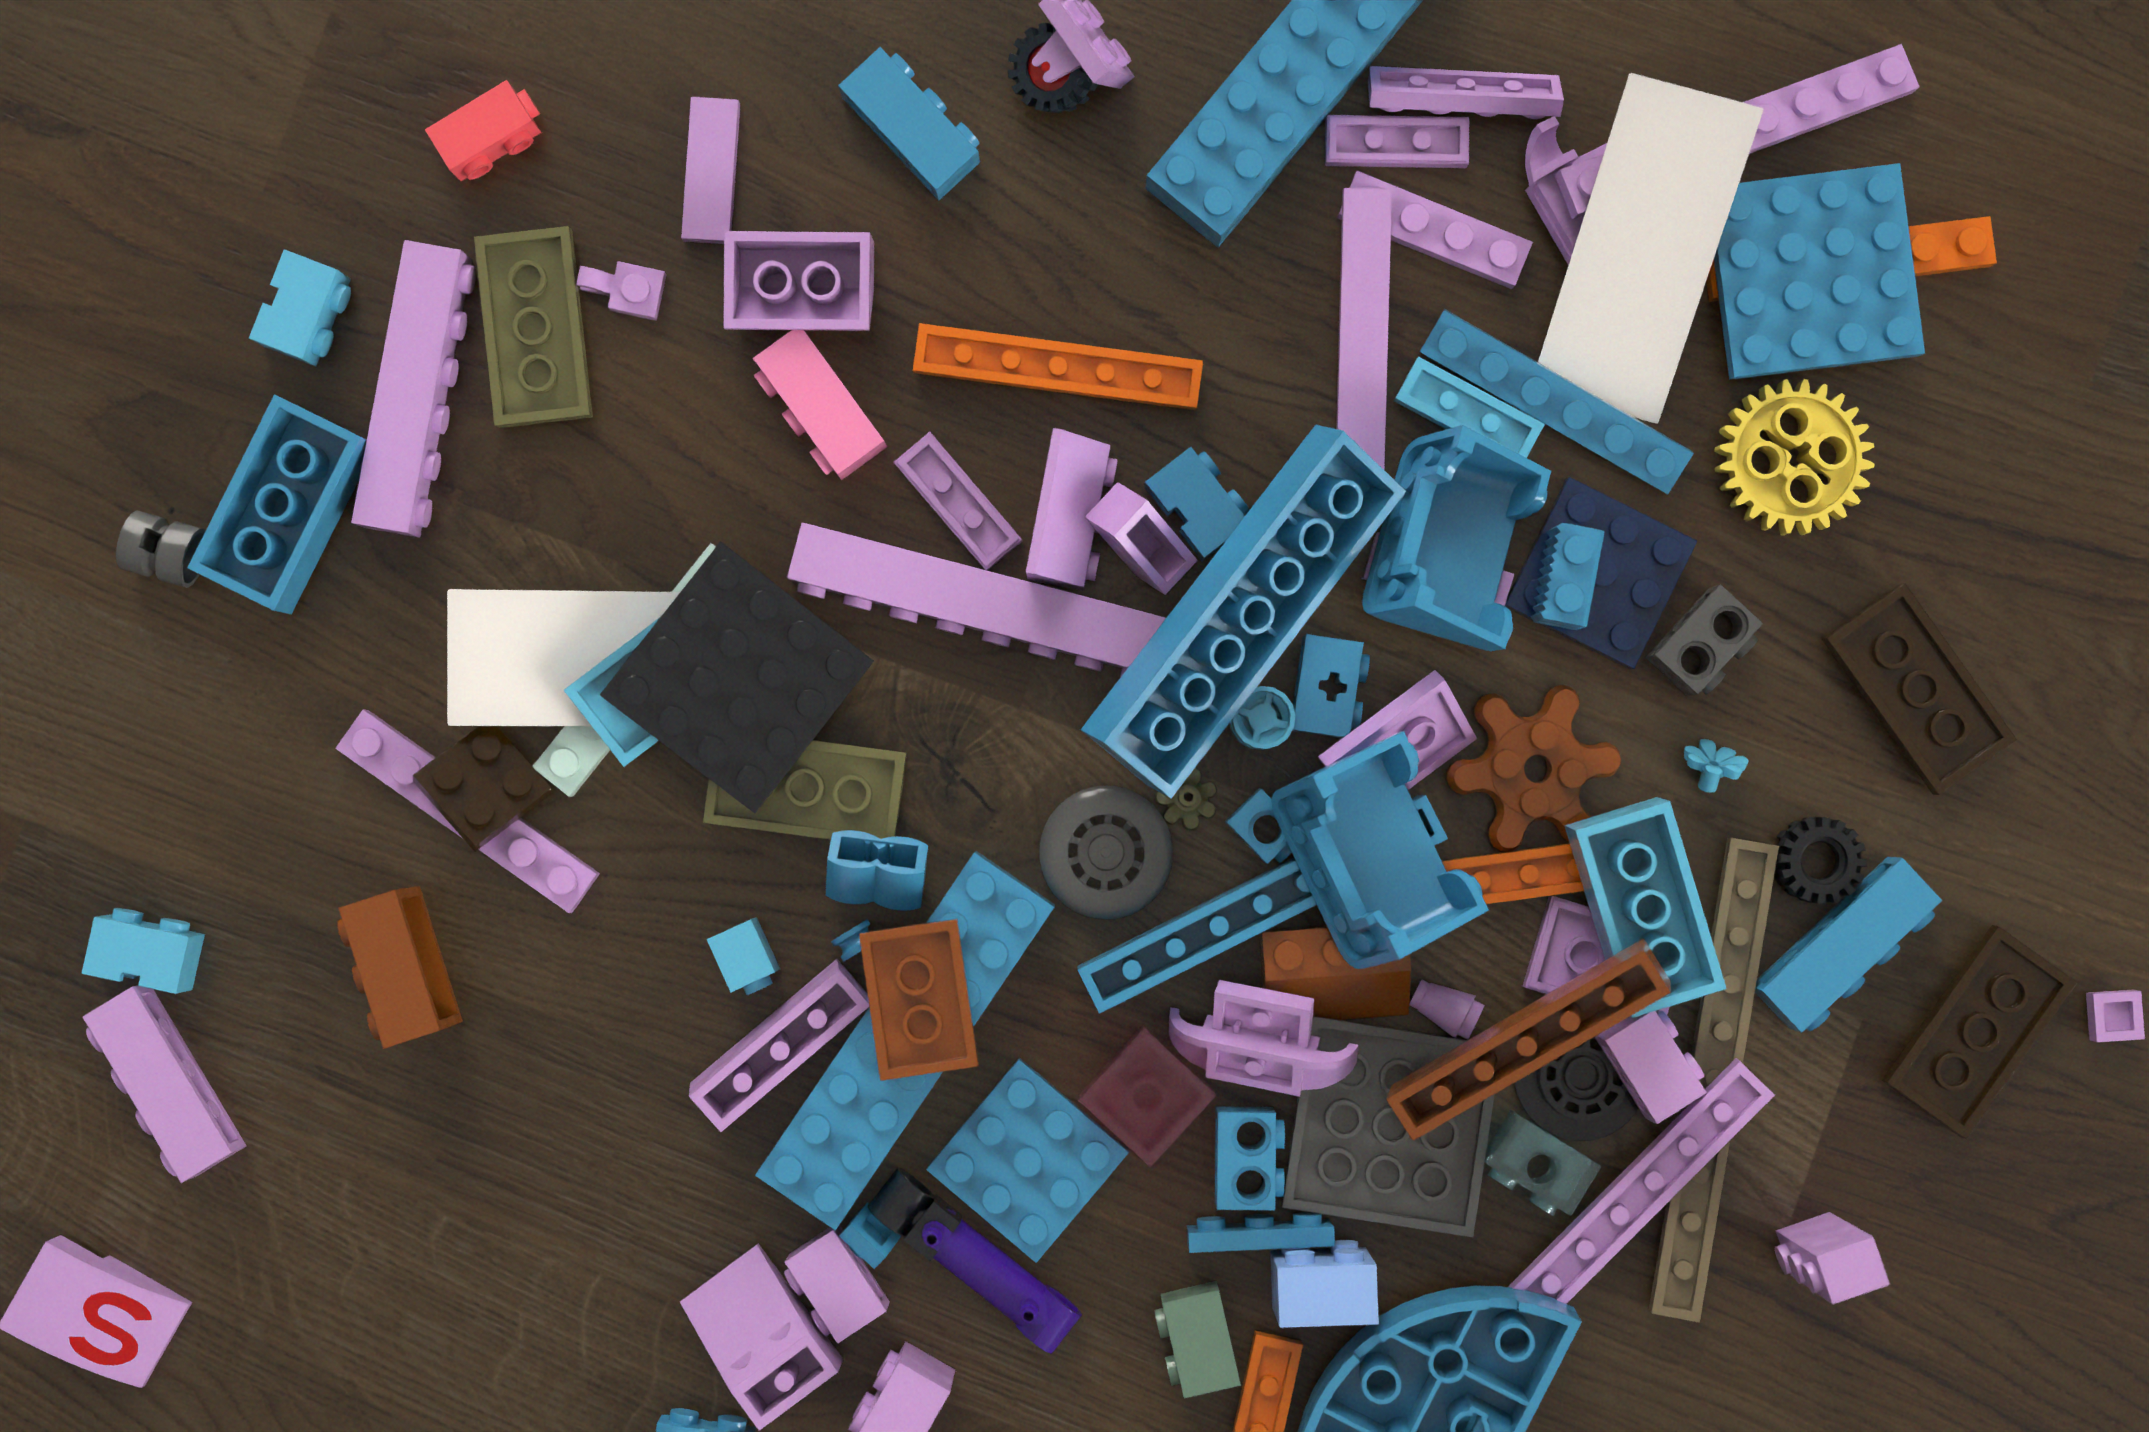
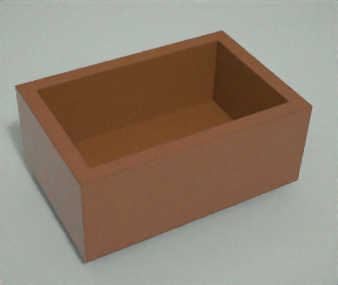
M420 886L395 889L339 908L341 919L337 921L339 935L346 947L351 946L356 965L352 968L353 979L361 994L366 993L371 1012L367 1014L368 1026L374 1039L381 1040L383 1049L463 1022Z

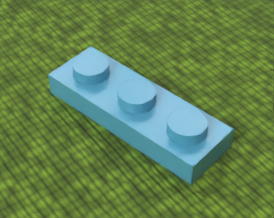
M1419 356L1394 399V402L1445 429L1464 425L1526 458L1545 425Z

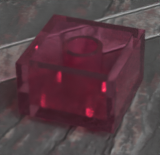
M1142 1024L1078 1095V1101L1151 1167L1217 1095L1213 1087L1146 1025Z

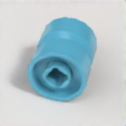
M1259 686L1256 687L1230 721L1229 725L1232 734L1239 743L1250 749L1264 750L1279 746L1289 737L1295 724V711L1292 702L1285 693L1274 687Z

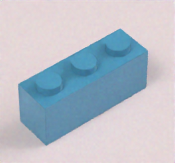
M879 47L838 85L841 96L939 201L980 163L979 152L976 149L980 143L962 122L955 127L943 114L947 107L934 91L927 88L922 92L911 80L915 74L901 56L895 53L890 58Z

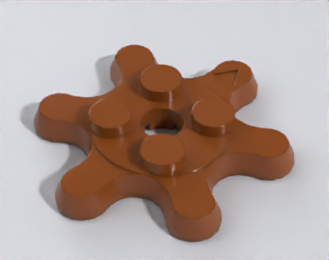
M1558 685L1549 689L1540 711L1530 717H1521L1515 714L1507 700L1496 693L1481 696L1475 704L1474 716L1488 735L1487 749L1476 759H1460L1452 763L1447 770L1446 780L1451 790L1458 794L1468 795L1474 792H1482L1488 794L1493 799L1496 805V815L1489 827L1488 837L1492 846L1498 851L1510 852L1517 849L1523 842L1527 827L1538 820H1547L1553 823L1561 837L1569 842L1564 825L1591 817L1580 803L1579 795L1584 783L1591 778L1610 777L1618 771L1621 765L1620 752L1614 745L1606 742L1586 745L1580 743L1575 738L1572 732V721L1579 709L1580 701L1578 694L1570 686ZM1533 755H1539L1546 759L1547 772L1542 781L1532 782L1524 773L1525 763Z

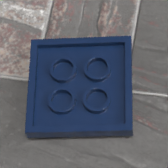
M1568 477L1508 594L1505 606L1532 620L1531 616L1536 613L1532 607L1538 604L1534 598L1539 595L1536 590L1541 585L1538 578L1543 576L1540 569L1544 567L1541 560L1546 557L1543 550L1548 548L1545 541L1550 538L1546 533L1547 531L1561 523L1603 530L1605 533L1587 627L1571 630L1545 624L1540 625L1630 670L1635 669L1697 540Z

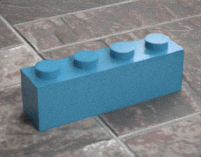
M1886 857L1863 879L1862 883H1859L1854 888L1856 890L1850 896L1846 895L1757 979L1755 993L1789 1029L1802 1033L1805 1029L1812 1031L1819 1027L1830 1015L1828 1008L1840 996L1847 998L1854 994L1865 982L1863 975L1874 964L1882 965L1896 955L1900 949L1898 942L1908 932H1918L1932 921L1935 916L1932 910L1942 899L1903 858Z

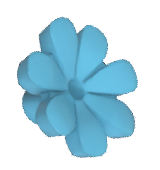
M1701 739L1699 741V748L1694 746H1686L1684 748V759L1687 760V765L1701 772L1698 788L1709 793L1716 792L1719 780L1722 777L1734 780L1739 779L1749 762L1744 756H1735L1736 752L1731 748L1721 747L1716 751L1715 743L1709 739Z

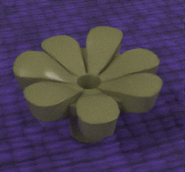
M1194 768L1172 798L1158 791L1156 792L1155 802L1158 805L1168 807L1162 815L1166 824L1172 826L1179 819H1183L1184 828L1188 831H1193L1199 826L1198 816L1201 815L1206 819L1214 817L1216 807L1208 802V799L1217 794V788L1213 782L1200 783L1202 774L1199 769ZM1185 794L1191 795L1192 800L1190 802L1184 800Z

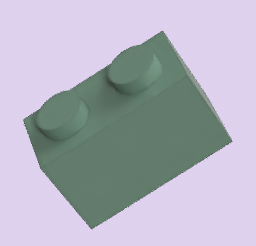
M1217 1281L1161 1293L1163 1308L1155 1309L1154 1312L1160 1338L1170 1337L1174 1355L1165 1357L1171 1386L1181 1384L1184 1399L1241 1386Z

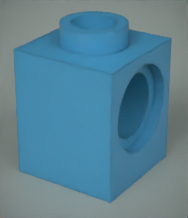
M1258 788L1224 822L1264 863L1268 864L1273 858L1281 863L1292 851L1280 826L1278 836L1269 843H1261L1253 833L1254 823L1261 816L1270 815L1276 819L1272 809V799L1262 788Z

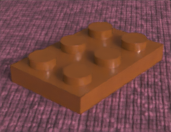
M958 918L859 933L880 1081L977 1067L979 1062Z

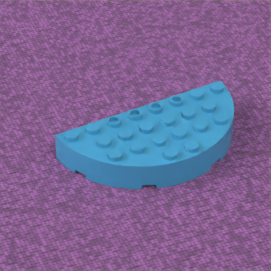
M1503 1286L1450 1288L1412 1299L1378 1317L1379 1324L1366 1325L1339 1350L1313 1388L1303 1411L1298 1432H1526L1582 1321L1573 1306L1549 1296Z

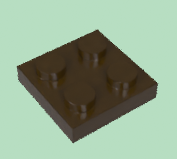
M478 726L413 774V782L474 852L550 796L552 790L548 783L497 726Z

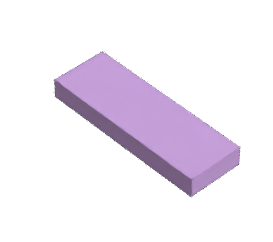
M691 97L681 235L684 242L724 244V231H732L740 118L739 100Z
M1327 115L1325 119V166L1467 168L1469 165V117Z
M928 432L894 461L897 468L986 571L990 570L1023 541L931 432Z

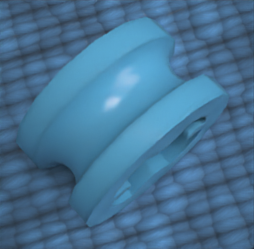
M868 919L831 941L833 946H839L842 949L841 959L843 962L861 952L859 933L869 932L870 922Z

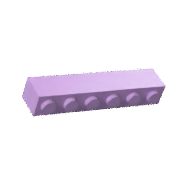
M404 240L351 523L358 526L420 538L422 527L427 528L430 523L432 501L428 499L431 480L436 481L441 467V455L436 452L439 435L445 434L450 418L449 406L445 405L448 387H454L458 376V360L454 359L457 340H463L467 328V314L463 312L465 296L472 293L476 279L475 266L471 265L472 259L462 250Z

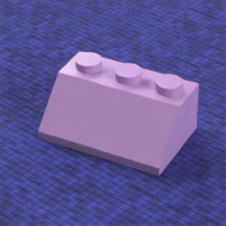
M724 231V329L870 331L874 294V241L870 232Z
M1053 428L1026 568V575L1029 581L1084 591L1086 580L1095 581L1100 553L1091 552L1094 533L1098 532L1085 516L1101 500L1103 486L1113 487L1118 459L1109 458L1110 445L1062 429Z

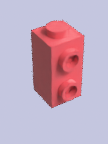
M505 80L426 128L425 131L448 169L460 181L466 178L473 180L489 172L493 167L492 162L505 154L515 155L532 145L534 142L533 137L541 133L533 119L540 112L525 89L517 93L511 84Z

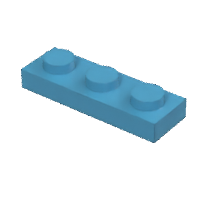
M1313 1212L1294 1213L1293 1221H1274L1273 1215L1253 1214L1245 1216V1223L1226 1224L1225 1217L1207 1216L1197 1218V1225H1186L1189 1253L1335 1246L1332 1222L1330 1219H1322V1214Z

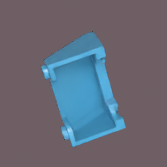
M1464 425L1421 436L1413 440L1401 456L1394 479L1406 493L1382 523L1363 593V610L1380 620L1485 651L1506 649L1507 641L1513 632L1512 614L1508 607L1494 602L1516 520L1531 516L1544 506L1547 499V486L1551 470Z
M1404 731L1276 790L1272 795V809L1331 936L1343 959L1355 969H1364L1400 960L1489 911L1482 897L1481 886L1472 875L1458 869L1446 872L1405 784L1417 776L1419 757L1414 746L1409 743Z

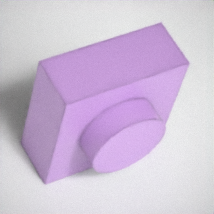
M2119 990L2086 993L2090 1041L2110 1042L2145 1039L2141 991Z

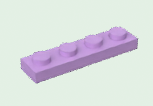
M1370 66L1368 93L1369 105L1372 108H1380L1388 112H1398L1403 109L1427 110L1434 114H1447L1451 111L1474 112L1485 117L1497 114L1523 115L1530 119H1541L1545 116L1561 117L1564 98L1559 75Z
M1356 171L1350 188L1392 189L1391 241L1507 288L1513 289L1532 246V241ZM1342 207L1337 217L1342 220Z

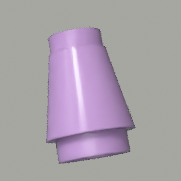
M1424 980L1420 981L1409 1004L1418 1009L1417 1011L1452 1037L1456 1038L1458 1034L1466 1039H1469L1485 1006L1474 1000L1476 995L1428 983Z

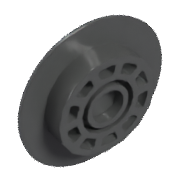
M1095 786L1074 793L1052 812L1041 835L1039 858L1041 870L1048 887L1065 906L1086 917L1104 920L1117 919L1140 911L1150 904L1161 892L1172 867L1173 843L1163 816L1146 798L1122 787ZM1104 815L1103 824L1094 826L1091 823L1090 818ZM1112 816L1121 817L1126 820V823L1122 827L1113 825L1111 823ZM1081 824H1084L1087 831L1081 838L1074 836L1075 830ZM1131 827H1135L1141 837L1140 840L1132 841L1128 835ZM1069 843L1078 845L1077 856H1068ZM1136 848H1144L1142 862L1134 859ZM1077 863L1084 870V874L1080 878L1077 877L1071 867ZM1130 867H1135L1139 869V871L1135 875V877L1131 881H1129L1126 878L1125 874L1130 869ZM1090 877L1100 880V889L1091 887L1086 882ZM1119 879L1122 886L1109 890L1108 881Z

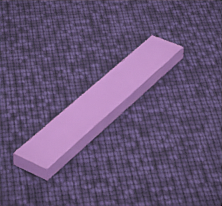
M1343 188L1336 429L1343 430L1384 469L1392 189Z

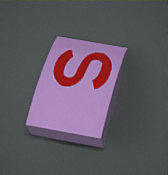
M59 1235L46 1241L3 1315L0 1321V1329L73 1365L110 1379L142 1388L146 1385L192 1302L111 1255L101 1258L66 1237Z

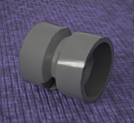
M136 510L130 514L121 529L116 548V563L121 570L147 577L156 573L158 580L189 588L195 583L200 574L187 567L206 530L177 521L169 525L166 518Z

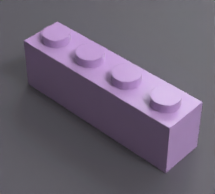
M838 959L834 960L690 1082V1099L715 1127L722 1132L869 1007L868 993Z
M138 985L132 986L82 1016L88 1026L86 1034L90 1043L97 1051L105 1054L113 1068L111 1076L115 1085L120 1091L130 1096L137 1108L135 1115L139 1125L147 1134L153 1135L162 1150L160 1158L164 1167L171 1175L177 1176L181 1183L202 1174L246 1147L238 1130L153 989Z

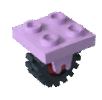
M1042 0L1038 5L1052 24L1041 23L1038 24L1039 28L1037 29L1030 27L1024 31L1026 37L1024 39L1017 38L1013 44L1018 48L1016 54L1010 53L1008 62L1014 63V69L1007 71L1008 78L1014 79L1016 85L1012 86L1015 94L1022 95L1023 99L1021 101L1026 105L1034 106L1037 110L1052 113L1070 112L1077 109L1076 105L1078 103L1085 104L1090 99L1087 93L1089 90L1095 91L1098 84L1121 89L1135 77L1127 66L1131 62L1130 56L1116 39L1109 41L1100 28L1104 23L1102 16L1088 0L1084 2L1081 0Z

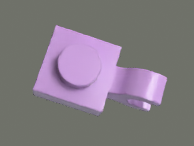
M619 261L617 262L615 275L598 269L580 266L576 285L580 286L582 291L610 296L608 304L610 311L657 321L666 273L665 271Z

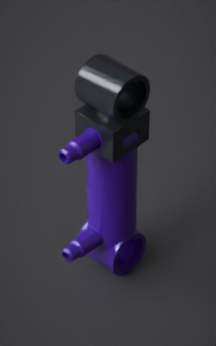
M897 1168L869 1203L868 1209L880 1222L895 1233L905 1236L904 1241L929 1261L934 1258L1012 1320L1025 1337L1045 1352L1052 1354L1081 1318V1311L1069 1299L1053 1287L1041 1283L963 1221L961 1213L937 1194L934 1196L923 1183L907 1171Z

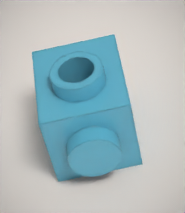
M757 917L707 939L730 992L743 987L747 996L773 984L770 974L780 970V967Z

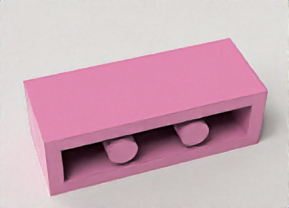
M791 330L753 358L761 369L754 374V377L770 399L779 394L789 408L782 413L783 417L798 437L807 432L817 447L810 451V454L826 475L834 470L840 479L843 480L887 448L883 438L804 330Z

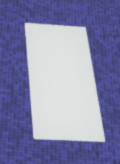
M1629 74L1538 363L1634 418L1656 424L1659 422L1763 113V108L1638 74Z
M449 589L447 591V724L449 726H591L564 692V689L661 617L680 592Z

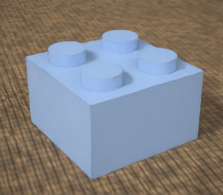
M1335 1240V1246L1323 1249H1310V1247L1270 1250L1272 1309L1280 1328L1379 1324L1377 1265L1366 1247H1358V1241Z

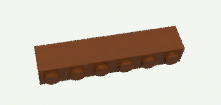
M1643 938L1391 1085L1386 1100L1412 1141L1670 994V979Z

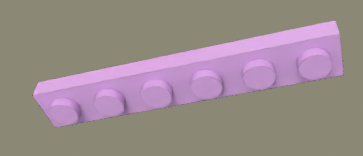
M363 709L335 749L459 835L413 782V774L436 757L369 710ZM519 818L479 849L568 913H573L600 874L522 818Z

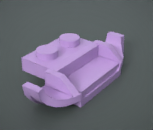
M1553 116L1537 124L1528 140L1525 154V169L1529 187L1525 191L1569 266L1584 215L1572 220L1554 175L1560 169L1604 154L1607 143L1578 157L1574 149L1563 154L1556 140V129L1559 126V122Z
M1219 980L1214 995L1213 1016L1207 1015L1203 1027L1185 1022L1179 1015V1009L1170 1007L1169 1036L1174 1047L1189 1062L1205 1069L1207 1078L1300 1097L1302 1090L1322 1089L1344 1079L1353 1071L1357 1063L1359 1047L1357 1044L1349 1043L1345 1049L1337 1052L1319 1050L1321 1037L1311 1035L1314 998Z

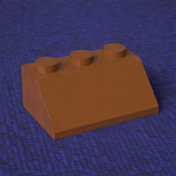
M1326 924L1271 928L1258 934L1262 988L1314 998L1313 1016L1347 1020L1409 1015L1411 985L1410 954L1400 960L1364 969H1355L1343 959Z

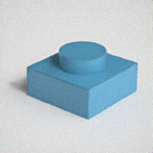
M867 1202L853 1217L839 1237L849 1245V1248L856 1256L864 1259L875 1269L886 1258L901 1238V1235L880 1222L868 1209L869 1203Z

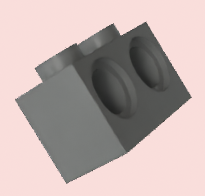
M1721 584L1707 589L1645 658L1686 696L1697 695L1701 691L1707 695L1725 677L1726 673L1721 669L1733 656L1739 660L1757 643L1758 638L1754 633L1763 623ZM1719 613L1726 615L1732 622L1733 630L1728 639L1719 637L1714 630V620ZM1687 648L1696 651L1701 660L1700 668L1694 675L1686 672L1681 664L1682 654Z

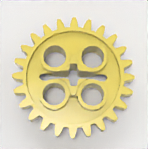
M1788 379L1777 384L1776 393L1767 384L1759 389L1760 401L1751 394L1742 399L1743 406L1747 412L1738 408L1729 412L1728 415L1736 426L1725 425L1719 430V433L1727 438L1729 443L1719 445L1714 449V452L1727 456V462L1715 467V472L1729 473L1730 477L1728 481L1720 486V490L1728 491L1735 489L1737 495L1731 501L1730 506L1733 508L1745 503L1748 506L1744 516L1745 521L1752 520L1761 515V530L1763 531L1771 529L1776 521L1779 524L1780 535L1790 534L1794 523L1800 535L1811 533L1812 521L1819 530L1830 527L1828 514L1837 521L1844 519L1847 514L1842 503L1851 507L1858 505L1861 501L1852 490L1864 489L1870 485L1865 478L1859 475L1860 472L1874 468L1875 463L1869 460L1862 459L1863 452L1874 448V443L1860 442L1859 435L1864 433L1869 426L1868 424L1853 425L1851 420L1856 416L1859 409L1855 407L1844 412L1840 408L1844 401V394L1841 393L1831 400L1826 399V384L1817 387L1813 393H1810L1808 379L1798 382L1794 392ZM1782 413H1788L1797 420L1798 431L1795 436H1791L1782 430L1780 425ZM1760 431H1765L1771 441L1762 439ZM1822 441L1830 443L1835 448L1836 460L1833 465L1824 462L1820 458L1819 446ZM1795 448L1799 452L1796 460L1800 464L1793 467L1789 463L1792 455L1788 451ZM1754 451H1761L1768 457L1770 468L1767 474H1761L1753 468L1751 458ZM1817 474L1826 476L1828 484H1823ZM1793 479L1802 481L1807 487L1808 497L1804 503L1796 501L1791 495L1790 485Z

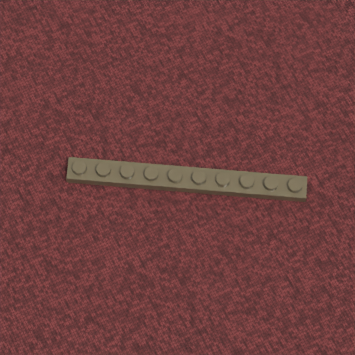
M1727 837L1711 932L1712 942L1727 989L1700 998L1691 1055L1704 1073V1077L1699 1080L1704 1089L1735 1058L1742 1063L1744 1060L1779 850L1777 845ZM1687 1105V1106H1685L1684 1108H1682V1112H1683L1689 1105ZM1730 1141L1666 1204L1649 1304V1311L1652 1314L1700 1322Z

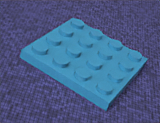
M1900 163L1739 183L1714 256L1729 380L1918 357L1925 354Z

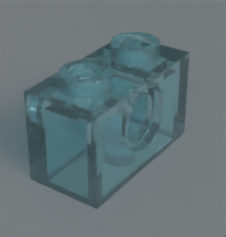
M1511 1109L1488 1145L1485 1162L1492 1167L1487 1175L1511 1190L1514 1189L1517 1183L1533 1192L1529 1201L1553 1216L1558 1209L1572 1216L1602 1167ZM1536 1155H1546L1549 1160L1547 1172L1539 1178L1529 1177L1527 1173L1529 1161Z

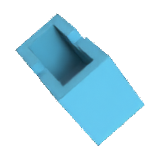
M284 249L270 283L271 286L278 288L272 306L262 303L249 339L266 348L316 367L320 357H325L331 348L334 337L331 328L337 313H342L349 303L351 288L348 285L351 279L337 269Z
M114 908L111 915L94 917L81 974L118 982L123 981L124 977L135 979L137 976H140L138 986L174 994L193 990L205 934L189 931L190 923L181 920L161 918L160 924L142 921L144 913L129 909Z

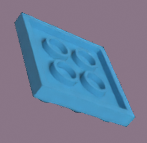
M1019 1057L928 1165L926 1170L1037 1263L1127 1156L1129 1150Z

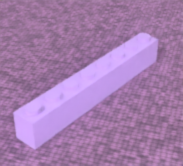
M803 522L801 523L787 576L790 581L798 583L796 592L824 599L826 591L844 595L843 604L870 611L872 603L890 607L889 616L917 623L918 616L921 615L936 619L935 628L958 635H963L965 627L982 631L981 640L995 645L1009 647L1012 639L1030 644L1028 653L1055 660L1058 651L1076 656L1074 665L1102 672L1103 664L1122 668L1120 677L1166 619V617Z

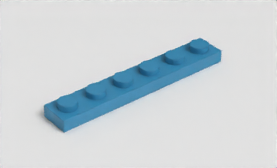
M1446 309L1442 312L1420 350L1422 354L1666 494H1669L1694 454L1690 449Z

